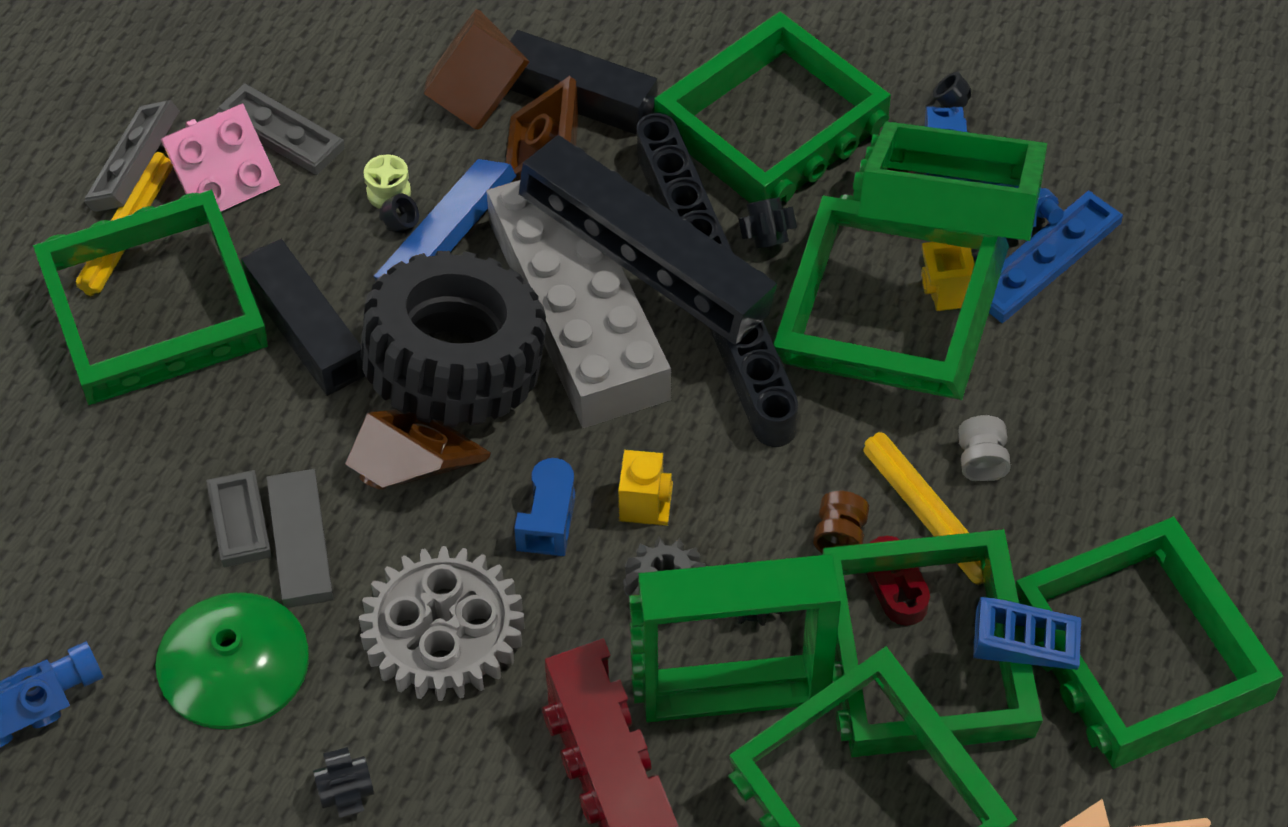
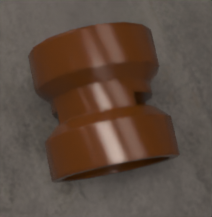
M848 491L826 493L821 500L819 516L822 522L816 526L813 541L815 548L823 554L824 548L863 544L864 533L861 528L867 523L870 507L867 500L860 495Z

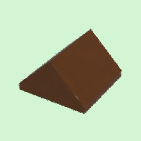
M475 9L427 76L424 94L478 130L483 127L530 61L480 10Z
M571 76L511 116L506 163L511 164L516 174L512 182L521 179L523 162L557 135H560L576 146L578 128L576 80Z

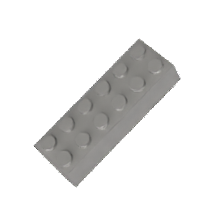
M520 180L486 190L489 223L509 267L524 279L523 284H530L539 296L538 300L544 306L546 314L545 324L547 326L544 345L582 428L670 401L671 367L621 265L520 196Z

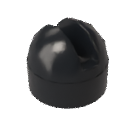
M953 72L938 83L933 91V97L945 108H964L971 98V88L959 72Z
M399 193L382 204L379 210V218L381 221H384L385 228L395 233L403 232L418 223L419 210L410 196ZM397 208L401 212L400 216H398L396 213Z

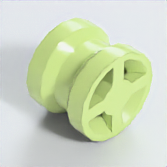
M386 154L372 158L366 164L364 179L367 185V198L373 206L380 209L387 199L399 193L411 195L408 167L403 159L395 155Z

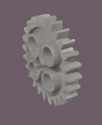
M442 546L438 558L431 559L426 549H421V562L414 564L410 558L403 556L401 557L402 571L398 572L388 566L384 569L387 584L380 581H373L371 583L374 597L363 598L365 614L359 616L361 632H363L360 634L363 649L368 650L367 655L370 666H379L381 679L387 681L396 676L397 691H404L412 683L415 684L418 699L425 695L428 688H435L438 701H443L446 689L453 687L458 697L464 698L465 684L471 682L475 688L482 691L484 690L482 677L484 674L500 679L501 671L498 662L511 665L514 663L512 648L522 646L520 630L525 629L524 613L521 612L523 611L521 595H515V584L512 578L503 580L501 565H496L487 570L486 555H480L471 563L468 561L466 548H462L456 558H449L447 547ZM441 589L452 590L447 594H435V592ZM475 619L487 620L479 625L469 624V622ZM405 620L416 621L415 623L408 626L397 625L398 623ZM441 650L451 652L444 657L431 656L433 653Z

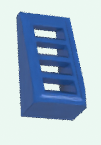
M980 597L976 609L973 658L1078 670L1080 666L1081 618L1011 601ZM995 623L1004 624V638L994 636ZM1015 625L1024 626V643L1014 641ZM1035 627L1045 628L1044 647L1035 645ZM1055 630L1065 631V652L1055 650Z

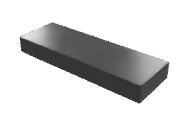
M245 83L216 109L217 113H221L243 103L260 142L315 175H318L345 149L344 140Z
M171 100L139 107L85 197L84 203L92 211H103L125 205L154 153H156L160 146L161 139L166 136L180 112Z
M315 469L267 476L283 605L286 608L334 600Z

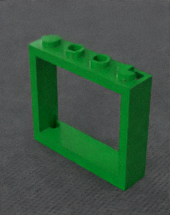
M779 11L655 97L654 113L665 114L672 118L688 153L749 203L780 197V201L783 200L787 203L793 197L795 191L805 183L817 181L825 173L828 166L839 158L846 159L851 156L858 144L869 136L880 134V128L890 119L891 94ZM785 53L855 107L768 171L764 172L695 117V115Z
M886 121L880 135L873 134L871 146L867 147L865 159L861 160L860 170L855 174L853 199L860 200L858 217L1030 241L1041 190L1048 143ZM888 168L1016 185L1019 188L891 171Z
M212 189L202 193H188L176 201L157 207H143L134 214L112 221H98L89 228L67 235H54L46 239L45 242L33 245L88 405L268 347L263 320ZM209 224L243 316L90 365L57 271Z
M823 195L773 344L783 363L799 368L962 400L1008 252L1009 245L1006 237L858 217L860 200H854L852 195H841L839 198ZM839 225L979 250L945 362L804 334Z
M1174 516L1016 580L1019 604L1052 611L1046 600L1155 556L1237 678V681L1126 728L1081 655L1078 670L1041 666L1047 672L1053 671L1061 684L1060 693L1064 704L1070 712L1079 713L1087 726L1086 734L1091 747L1098 746L1113 769L1273 701L1284 677ZM1035 627L1036 646L1044 647L1045 628ZM1055 630V650L1065 652V631Z
M1005 530L824 548L822 555L833 554L841 597L832 683L858 666L844 575L980 561L986 597L1019 603ZM995 623L994 636L1004 638V624ZM1015 625L1014 641L1024 643V626ZM999 661L1008 709L941 717L961 745L1036 737L1043 719L1032 665ZM860 689L842 702L843 710L836 711L837 732H840L841 741L848 740L851 758L925 750V747L905 721L868 724L863 689Z
M833 554L638 573L639 594L629 595L632 649H630L632 665L631 682L634 703H644L646 722L795 708L832 684L841 608V597ZM806 610L803 655L658 669V624Z
M887 646L729 755L733 772L728 777L737 788V793L745 802L753 797L765 815L759 818L762 827H801L755 763L874 680L982 823L979 827H1015L1018 820Z

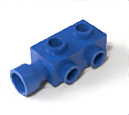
M87 641L68 649L69 655L49 663L46 659L31 667H24L18 670L16 674L0 681V747L13 739L12 733L28 725H32L33 728H40L60 718L62 715L60 710L70 706L64 693L65 690L80 683L86 687L104 678ZM37 686L35 690L27 692L31 687Z

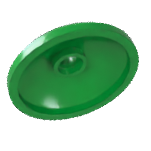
M226 593L207 598L193 605L170 625L158 648L156 675L166 701L185 719L214 729L243 728L270 718L294 698L307 674L309 647L300 622L290 610L279 602L254 593ZM226 640H235L230 646H220Z

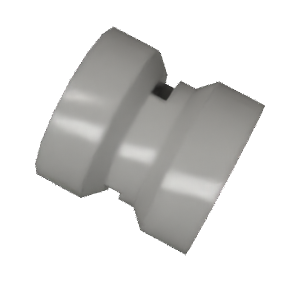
M990 415L975 416L963 421L958 429L959 444L965 450L961 455L963 475L972 481H995L1006 476L1010 471L1011 465L1009 453L1004 448V445L1007 443V429L1004 421Z

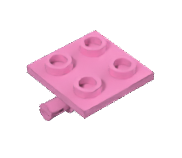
M243 103L224 112H218L216 115L199 122L192 119L185 123V128L161 139L185 193H202L212 189L220 212L280 185Z

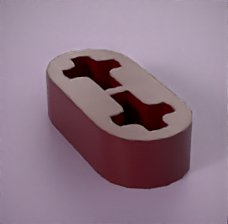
M888 535L879 536L870 543L897 541L900 539ZM918 567L894 570L895 573L893 574L890 570L866 573L885 614L890 620L896 624L908 626L919 623L927 615L930 593ZM899 587H902L908 599L916 598L914 607L908 608L905 602H898Z

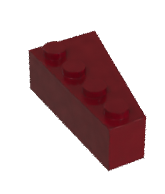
M604 638L546 658L545 670L548 705L542 707L543 717L551 736L560 734L566 748L560 750V754L569 779L573 780L579 777L585 793L579 794V799L589 825L598 822L600 827H679L659 776L656 774L647 777L646 772L652 769L647 745L640 729L632 732L628 729V727L632 726L630 712L626 703L628 697L620 679L611 683L609 681L608 658L611 655Z

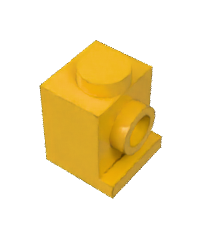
M937 242L922 243L921 249L925 262V267H922V284L925 294H931L936 311L961 308L975 265L971 248Z
M624 450L618 490L619 521L668 526L673 481L672 473H663V453Z

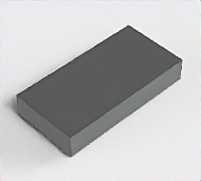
M255 470L207 480L223 568L271 558L272 555Z

